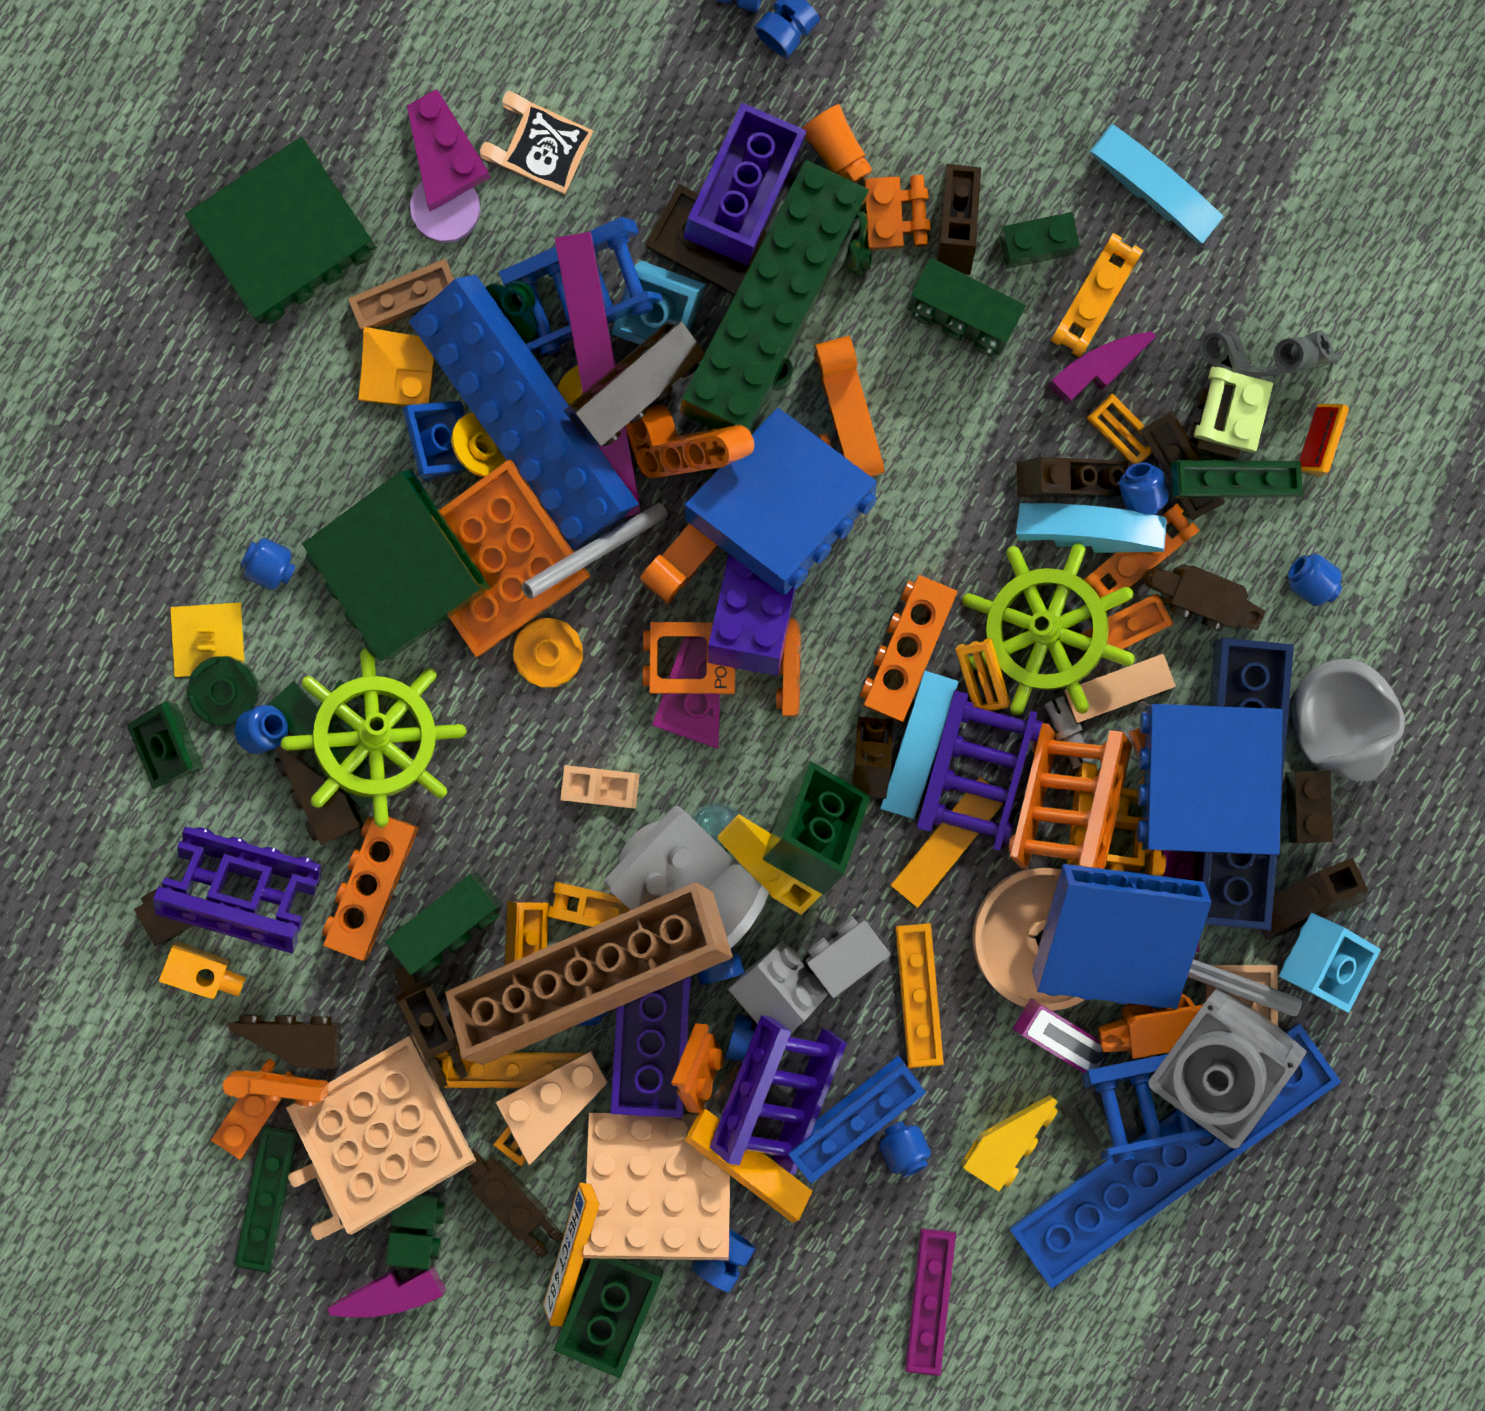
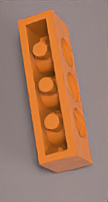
M921 575L917 576L915 582L907 581L900 598L906 604L901 615L894 613L886 631L893 635L887 647L880 646L873 665L879 667L874 680L867 677L859 697L865 699L862 707L900 723L904 721L957 595V590ZM916 606L926 608L930 615L928 623L924 625L914 623L910 615L912 608ZM908 638L915 643L916 652L914 656L907 658L898 653L897 643L899 640ZM896 671L901 675L903 682L899 689L890 690L884 685L883 676L886 672Z
M389 815V822L383 828L375 825L374 817H367L361 831V836L365 837L361 850L355 849L348 864V869L352 870L351 876L347 884H341L335 898V902L339 904L335 917H328L322 931V936L326 937L323 946L362 961L369 958L419 829L415 825ZM380 841L385 842L390 848V855L384 862L378 861L373 855V848ZM367 874L373 876L377 882V889L371 895L365 894L360 887L361 879ZM352 908L361 910L364 915V922L359 928L351 926L347 920L348 912Z

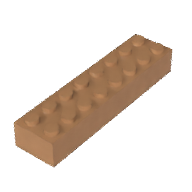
M694 882L448 990L445 994L462 1059L484 1065L733 958L713 891Z

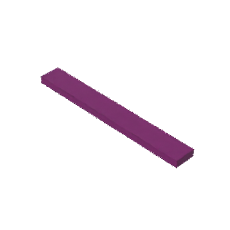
M591 231L555 237L583 393L615 367ZM625 425L619 430L621 435L617 440L607 446H598L639 503L638 506L624 517L638 515L642 512Z

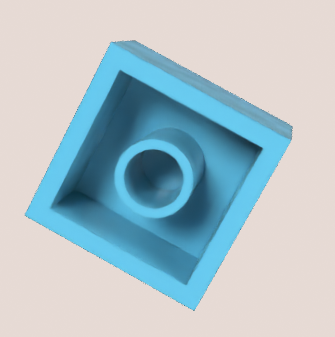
M1311 913L1307 922L1302 926L1300 935L1290 955L1286 958L1279 977L1349 1013L1381 949L1348 929Z

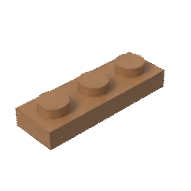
M445 258L352 296L348 300L363 333L364 327L376 329L420 311L454 280V277Z

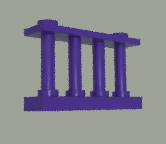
M954 690L917 828L931 832L933 824L940 826L941 823L977 832L995 837L993 849L1000 851L1002 843L1009 845L1014 824L1008 823L1029 742L1030 740L1037 742L1042 721L1036 720L1037 712L1030 711L1028 721L973 707L974 703L967 701L969 694ZM970 720L1024 735L1019 755L964 741V737L958 736L961 722L968 723ZM959 755H964L1015 769L1009 790L954 775L955 771L948 770L952 756L959 758ZM950 789L1005 803L1000 824L946 810L945 805L939 804L942 791L949 792Z
M761 1015L709 1148L727 1163L740 1165L745 1150L772 1154V1160L788 1173L796 1174L798 1166L788 1155V1152L811 1135L839 1062L842 1059L847 1044L844 1040L825 1028L821 1029L816 1042L790 1037L791 1030L773 1017ZM784 1050L811 1056L804 1075L777 1070ZM771 1084L798 1089L791 1108L764 1103ZM758 1117L785 1122L778 1141L751 1136Z

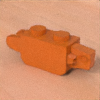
M1184 994L1181 995L1177 1009L1164 1007L1157 1009L1147 1005L1128 1003L1121 1011V1020L1098 1027L1100 1046L1103 1052L1129 1051L1133 1059H1145L1155 1057L1158 1054L1169 1053L1204 1004L1195 1006L1192 1000Z

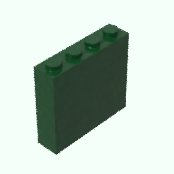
M302 136L185 213V216L260 325L265 321L267 324L278 321L285 315L283 309L294 302L300 305L308 301L314 295L313 289L323 283L326 285L335 283L344 275L342 270L353 263L355 266L365 263L373 256L371 251L377 248Z
M399 471L302 543L307 551L306 558L314 569L321 572L327 581L325 583L326 589L333 598L339 599L346 610L345 617L355 629H359L365 638L364 645L367 651L374 658H378L379 661L392 659L490 589V586L413 471Z

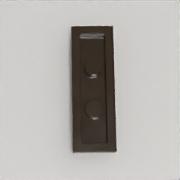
M1173 410L1141 427L1140 432L1171 484V462L1177 460L1202 461ZM1180 498L1192 520L1223 505L1225 502L1224 498Z

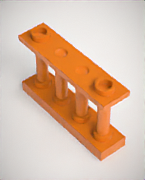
M1042 723L1037 742L1033 741L1034 759L1016 834L1011 836L1009 842L1010 857L1023 869H1028L1031 854L1077 860L1079 866L1105 869L1132 743L1124 732L1109 730L1107 742H1104L1102 745L1057 741L1055 738L1056 733L1051 726ZM1054 755L1099 759L1102 763L1100 774L1095 776L1094 779L1050 774ZM1055 788L1093 793L1092 809H1088L1087 812L1042 807L1046 789ZM1039 821L1085 826L1087 831L1084 843L1075 846L1036 841L1035 836Z

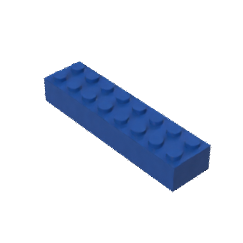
M477 275L455 278L408 321L505 459L514 462L522 478L527 481L573 550L584 547L596 540L639 505L600 448L596 445L588 444L563 411L569 406Z

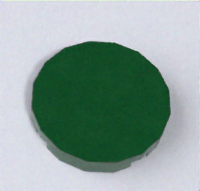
M215 656L201 662L193 670L188 681L187 699L193 712L204 722L218 726L235 724L245 711L255 708L259 697L258 680L253 670L242 660L231 656Z

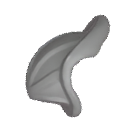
M1353 659L1328 661L1308 672L1300 681L1294 694L1292 705L1294 732L1304 757L1313 767L1319 770H1330L1336 775L1352 781H1371L1387 767L1393 755L1394 745L1404 733L1405 717L1393 689L1375 669Z

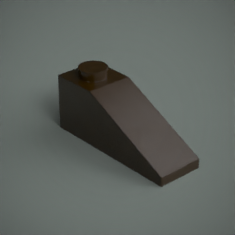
M947 164L936 260L963 274L970 275L977 240L981 167Z

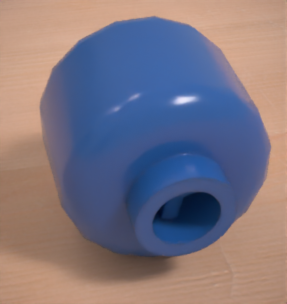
M1145 462L1137 463L1130 466L1120 478L1119 488L1126 510L1156 515L1168 503L1169 492L1166 479L1162 470L1156 466Z
M261 538L257 543L251 541L240 567L244 568V577L247 580L268 590H274L280 582L288 584L296 565L290 563L292 552L289 548L268 538Z
M1317 553L1299 557L1289 569L1290 590L1313 606L1334 601L1342 590V585H1340L1342 579L1341 570Z
M261 705L245 711L235 724V736L238 744L251 754H262L280 747L281 740L288 735V723L285 716L279 709L270 705Z
M901 1121L884 1130L886 1137L880 1141L879 1150L891 1173H901L902 1177L905 1178L928 1166L927 1160L931 1156V1149L918 1126H905L904 1122Z

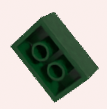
M930 257L910 296L906 309L912 312L910 316L919 323L929 325L930 322H933L943 327L942 333L949 338L961 341L963 337L975 343L973 348L976 351L992 357L993 353L1001 355L1026 305Z
M810 761L789 786L762 860L824 895L845 874L871 796Z
M477 872L471 873L384 942L410 975L419 971L422 975H425L444 961V958L441 956L444 951L449 949L453 953L470 941L472 936L468 932L476 926L479 930L485 929L499 918L500 914L496 910L503 905Z
M591 1258L557 1339L554 1351L621 1378L661 1282L663 1269L640 1259Z

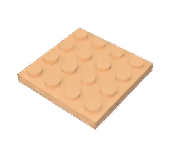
M411 1036L406 1037L329 1082L328 1095L321 1103L317 1102L314 1106H302L294 1103L286 1108L347 1234L352 1235L476 1162L429 1068L425 1067Z
M589 1113L586 1183L591 1184L594 1188L600 1205L590 1239L584 1245V1258L729 1260L730 1175L684 1141L698 1114H683V1118ZM715 1115L719 1119L722 1117V1115Z

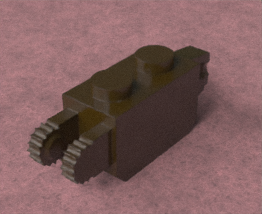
M1182 564L1175 567L1173 572L1152 568L1143 574L1144 578L1142 579L1145 586L1162 593V602L1172 605L1170 612L1190 619L1191 614L1203 618L1201 624L1214 630L1221 631L1223 626L1230 628L1240 626L1258 631L1264 618L1265 610L1247 600L1248 593L1245 586L1196 566Z
M404 966L394 970V975L401 988L394 991L396 1006L425 1067L430 1068L438 1087L441 1089L447 1086V1078L438 1062L446 1058H450L454 1072L460 1079L468 1076L458 1053L456 1038L429 982L425 983L424 979L415 981L413 975H410Z
M474 1148L471 1149L476 1159L475 1163L466 1167L472 1173L467 1179L472 1185L471 1191L519 1242L523 1239L539 1257L543 1258L548 1253V1250L544 1243L531 1231L539 1224L549 1237L556 1242H560L564 1236L561 1230L547 1216V1208L502 1160L497 1162L491 1156L486 1161Z

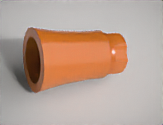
M840 104L827 109L802 127V129L806 130L805 140L814 148L831 172L857 183L873 171L864 158L866 154L851 131Z

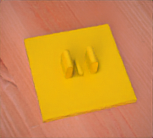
M241 602L170 607L175 677L190 676L201 662L215 656H231L245 663Z

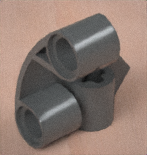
M1321 330L1304 337L1287 338L1278 342L1273 353L1277 368L1251 366L1240 338L1231 331L1208 333L1203 337L1199 346L1200 355L1209 364L1251 377H1266L1312 370L1342 359L1341 353H1334L1329 338ZM1220 339L1225 344L1223 355L1219 353L1217 348Z

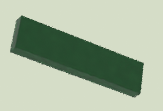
M1177 460L1171 462L1173 498H1290L1303 496L1301 461Z
M293 681L267 705L273 706L283 713L288 723V729L295 736L312 735L319 708L300 686ZM331 722L328 733H340L341 731ZM354 746L330 747L334 758L340 765L355 749ZM308 749V751L316 758L314 749ZM364 759L352 774L371 780L369 762ZM347 792L361 809H364L372 801V798L357 796Z
M268 1125L262 1127L234 1267L265 1273L271 1272L289 1183L288 1176L291 1173L298 1138L297 1131Z

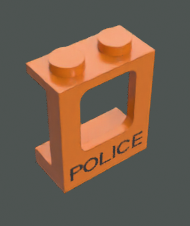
M650 622V630L643 631V651H650V665H643V687H650V694L735 695V668L708 663V644L713 622ZM661 637L704 638L707 642L706 676L702 679L660 678L658 676V640Z

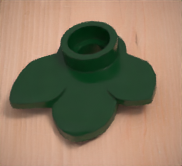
M857 212L860 220L858 239L853 240L848 247L847 270L848 273H854L857 277H863L865 270L871 269L872 252L871 249H866L868 216L864 212Z
M514 281L506 286L497 283L486 286L485 288L524 343H529L537 331V321L533 313L535 296L532 289L521 281Z

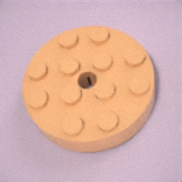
M1037 867L1011 874L990 890L982 901L975 917L973 949L980 971L998 993L1024 1008L1031 998L1051 1011L1066 1009L1084 1001V999L1079 997L1050 996L1037 992L1032 973L1039 948L1034 936H1037L1045 928L1061 869Z

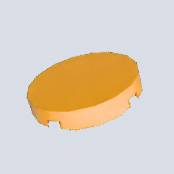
M540 618L528 623L518 633L514 645L513 660L518 672L529 683L542 688L558 687L569 682L578 673L583 661V645L578 633L568 623L555 618Z

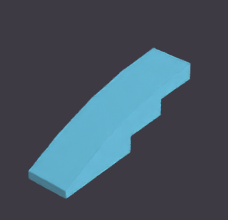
M1110 124L1089 151L1132 194L1138 198H1143L1162 217L1168 221H1173L1198 244L1204 243L1224 217L1170 167L1114 124Z
M1020 503L1016 535L1019 541L1054 540L1057 547H1072L1076 543H1081L1084 546H1091L1094 553L1164 552L1167 519L1158 515L1100 506Z
M924 671L902 741L898 748L889 778L887 797L882 800L881 810L914 820L945 727L954 690H956L959 681Z

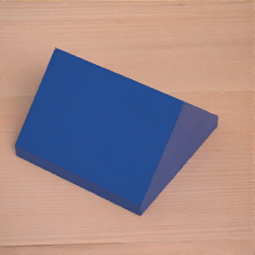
M461 401L415 404L402 407L420 477L425 482L469 471L457 459L451 442L452 430L455 424L465 415Z

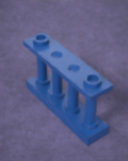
M619 217L590 230L596 258L599 257L598 252L608 247L610 250H614L630 295V299L613 306L597 262L608 324L630 314L640 316L652 311V305L663 299L661 293L643 292L627 246L630 243L628 238L639 234L635 220ZM556 246L499 272L503 285H508L514 281H521L527 284L534 293L535 307L533 313L537 321L539 339L526 344L531 352L541 353V356H548L560 351L561 344L573 339ZM546 275L553 277L569 323L568 326L555 332L551 331L536 289L537 279Z
M1168 1054L1090 1069L1081 1075L1085 1089L1095 1088L1096 1093L1101 1094L1114 1146L1100 1153L1102 1160L1113 1158L1114 1164L1134 1160V1153L1216 1137L1205 1128L1197 1130L1195 1121L1178 1108L1177 1112L1183 1133L1162 1137L1149 1087V1080ZM1129 1080L1131 1086H1135L1148 1140L1131 1144L1127 1143L1114 1090L1117 1089L1116 1083Z
M898 1055L817 1119L811 1135L788 1152V1155L812 1184L926 1094V1091Z

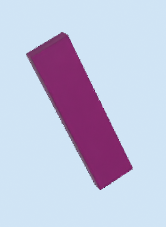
M920 1228L905 1372L941 1376L956 1232Z

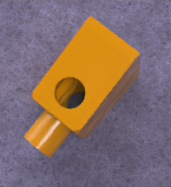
M176 940L170 950L159 982L215 999L218 990L239 997L246 977L226 970L229 960ZM209 969L213 972L214 977L210 980L203 979L199 975V971Z

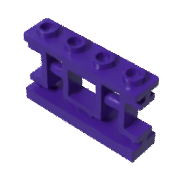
M184 827L182 832L183 839L179 841L177 851L178 857L190 860L182 882L164 877L162 887L158 886L153 898L155 915L293 954L298 943V933L302 929V917L291 914L289 911L297 891L315 895L317 886L321 882V865L316 864L307 857L295 858L282 854L279 850L272 847L260 848L253 846L237 837L225 838L218 836L205 828L197 827L194 829ZM204 854L222 859L217 872L200 868L204 860ZM229 872L259 880L251 902L221 894ZM272 874L290 879L285 892L269 888ZM194 882L211 886L207 894V900L189 895ZM263 901L279 905L276 920L258 915Z

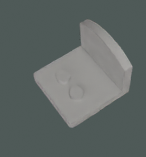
M679 806L673 807L660 821L651 823L637 831L623 848L617 867L604 880L605 887L630 910L694 882L713 891L730 949L750 929L760 914L769 894L765 887L736 862Z
M1216 988L1150 1078L1149 1087L1229 1147L1235 1149L1240 1147L1299 1067L1307 1051L1263 1015L1234 996Z

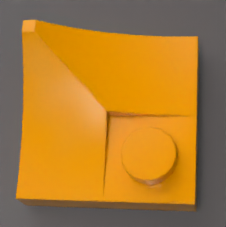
M364 327L358 398L360 402L396 406L430 403L435 358L419 336Z

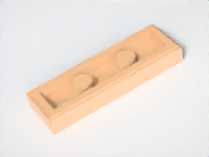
M1161 654L1080 684L1089 703V710L1084 714L1076 711L1067 689L1063 690L1075 722L1079 723L1176 687L1165 656Z

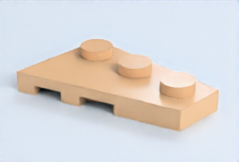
M591 1050L496 1101L529 1165L607 1084L608 1081Z

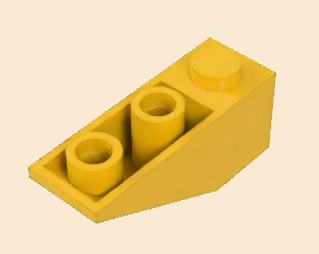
M738 814L718 835L717 839L769 891L772 898L802 915L822 894L762 860L772 834Z
M1048 1095L978 1135L960 1164L965 1170L997 1191H1000L1003 1185L1009 1187L1018 1174L1019 1169L1016 1168V1165L1023 1155L1028 1157L1038 1143V1139L1035 1137L1042 1125L1048 1127L1056 1116L1058 1109L1055 1108V1105L1058 1101Z

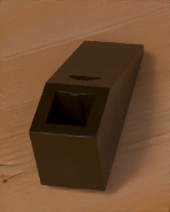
M1037 457L1017 462L1018 498L1121 496L1119 482L1128 469V461Z
M281 746L275 748L279 756L275 758L276 766L283 777H289L294 789L290 790V795L296 807L304 809L309 821L305 822V826L313 841L318 840L320 845H326L364 826L351 797L340 787L322 807H314L311 804V798L328 778L292 751L284 750Z
M1351 858L1320 870L1274 895L1271 930L1261 929L1265 939L1269 940L1302 927L1307 922L1311 913L1325 918L1365 902L1368 888L1354 859Z
M242 1014L239 1015V1021L228 1023V1029L298 1068L335 1069L340 1066L341 1023H332V1016H310V1022H296V1015H275V1021H261V1015Z

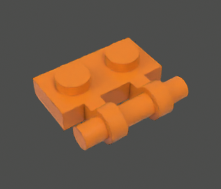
M924 175L910 176L911 189L909 190L900 189V176L865 178V188L869 189L866 200L868 249L903 248V234H913L914 247L928 246L927 233L931 231L930 220L926 219V202L929 200L928 189L924 185ZM901 203H912L913 220L902 221Z

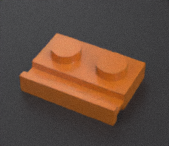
M695 1023L671 1082L673 1086H678L677 1094L690 1113H702L706 1100L711 1097L712 1084L717 1071L722 1068L724 1062V1053L714 1035L708 1033V1024Z

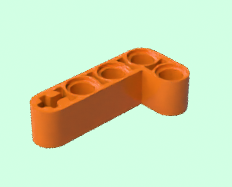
M850 335L814 345L815 362H818L820 380L824 394L829 400V411L834 429H837L840 441L838 443L842 456L871 477L885 473L880 449L858 376L857 358Z
M655 404L646 408L647 413L641 419L634 423L629 422L626 424L637 465L640 471L648 478L721 468L751 455L754 451V439L750 431L742 425L678 435L670 411L662 404Z
M688 524L664 554L658 555L640 577V581L669 605L674 600V595L680 588L683 589L697 573L698 567L703 561L706 562L719 546L691 524Z

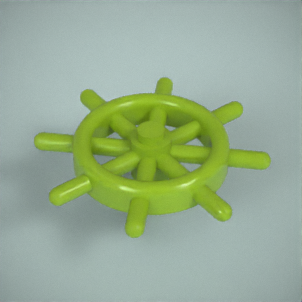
M1076 543L1072 546L1063 570L1044 568L1029 571L1020 549L1016 546H1011L1007 549L1006 554L1016 578L1001 589L994 601L971 593L965 594L962 598L964 606L988 615L987 639H992L999 666L1007 675L1019 682L1010 706V712L1015 716H1019L1024 712L1032 688L1055 690L1065 687L1076 711L1084 714L1089 710V703L1079 681L1093 671L1103 657L1125 666H1131L1135 662V657L1131 652L1107 644L1109 624L1106 613L1107 610L1132 599L1133 591L1129 587H1123L1099 598L1088 583L1076 576L1086 551L1085 546L1081 543ZM1057 585L1048 610L1036 586ZM1070 590L1078 594L1085 601L1086 605L1061 615ZM1024 593L1033 616L1009 607L1019 595ZM1092 617V638L1067 629ZM1004 621L1028 630L1006 641L1003 639ZM1061 642L1084 650L1086 653L1072 666ZM1034 644L1024 669L1011 658L1010 654ZM1049 649L1059 673L1038 674L1046 652ZM982 651V656H983L985 665H987L984 652ZM971 656L969 657V659L971 662L972 669L974 671L977 669L974 661V657Z
M365 648L360 653L362 677L344 683L332 693L311 676H306L302 679V687L319 700L322 705L315 719L313 734L286 736L281 740V747L287 751L314 749L316 759L328 777L311 798V804L314 807H322L340 787L354 795L372 798L374 823L377 827L383 828L389 822L387 796L402 792L416 781L436 798H444L446 796L447 788L426 771L433 755L435 740L462 738L466 735L467 730L462 724L435 726L428 706L420 697L436 679V671L434 669H425L409 687L400 681L376 676L375 658ZM364 695L366 720L345 703ZM378 695L388 696L397 700L385 715L379 713ZM408 709L418 724V727L392 729ZM335 714L355 730L354 732L328 733L329 725ZM420 741V748L413 760L393 743ZM356 746L341 765L336 761L330 750V747ZM383 754L404 771L385 779ZM368 755L371 780L352 774Z

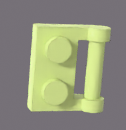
M1211 367L1208 376L1211 383L1201 423L1196 425L1194 437L1255 453L1273 382L1234 373L1220 367ZM1225 384L1234 386L1223 431H1218L1214 429L1224 386Z

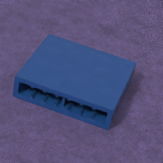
M777 408L752 434L754 439V451L752 454L719 468L685 504V520L785 596L792 587L797 589L803 584L808 576V570L815 562L820 564L826 559L832 549L831 545L838 537L844 539L850 533L854 526V520L861 513L865 515L873 508L877 501L875 496L877 481L788 414Z
M1151 704L1146 706V712H1141L1139 723L1140 733L1145 734V748H1140L1138 760L1139 769L1144 770V784H1139L1138 805L1143 806V820H1138L1137 841L1142 842V850L1279 855L1283 709Z
M1063 864L1032 969L1037 992L1050 996L1064 995L1079 997L1084 1000L1098 999L1114 1001L1118 1004L1147 1005L1157 1009L1163 1007L1177 1009L1212 903L1205 883Z

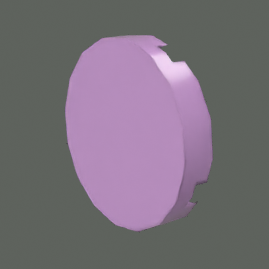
M421 181L413 191L410 202L411 217L418 230L429 239L440 243L457 242L468 236L477 224L481 213L479 197L474 187L429 212L423 182Z

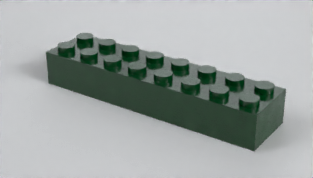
M808 160L804 161L682 397L681 414L712 429L742 425L751 431L859 219L857 212H862L869 189Z

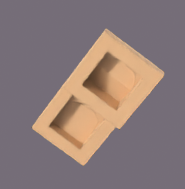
M564 765L560 800L636 809L640 774Z

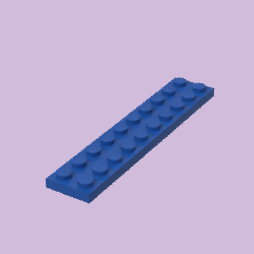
M1295 1023L1284 1032L1305 1049L1307 1053L1299 1067L1240 1147L1231 1148L1224 1142H1217L1216 1137L1134 1153V1160L1114 1164L1113 1158L1104 1159L1009 1227L1051 1289L1341 1083L1300 1023ZM1177 1108L1159 1120L1162 1137L1183 1133ZM1195 1122L1197 1130L1204 1129L1201 1125ZM1146 1130L1129 1141L1128 1144L1148 1140Z

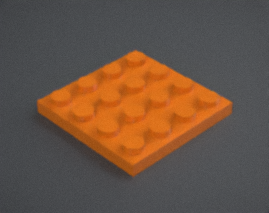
M512 460L504 462L439 510L490 586L489 590L450 617V620L475 657L483 655L591 578V575L584 567L532 599H529L524 594L521 587L523 582L574 553V550L542 506L527 481L522 478L520 471Z

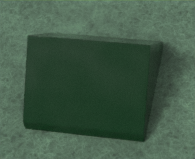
M161 703L127 724L153 789L204 769L177 703Z

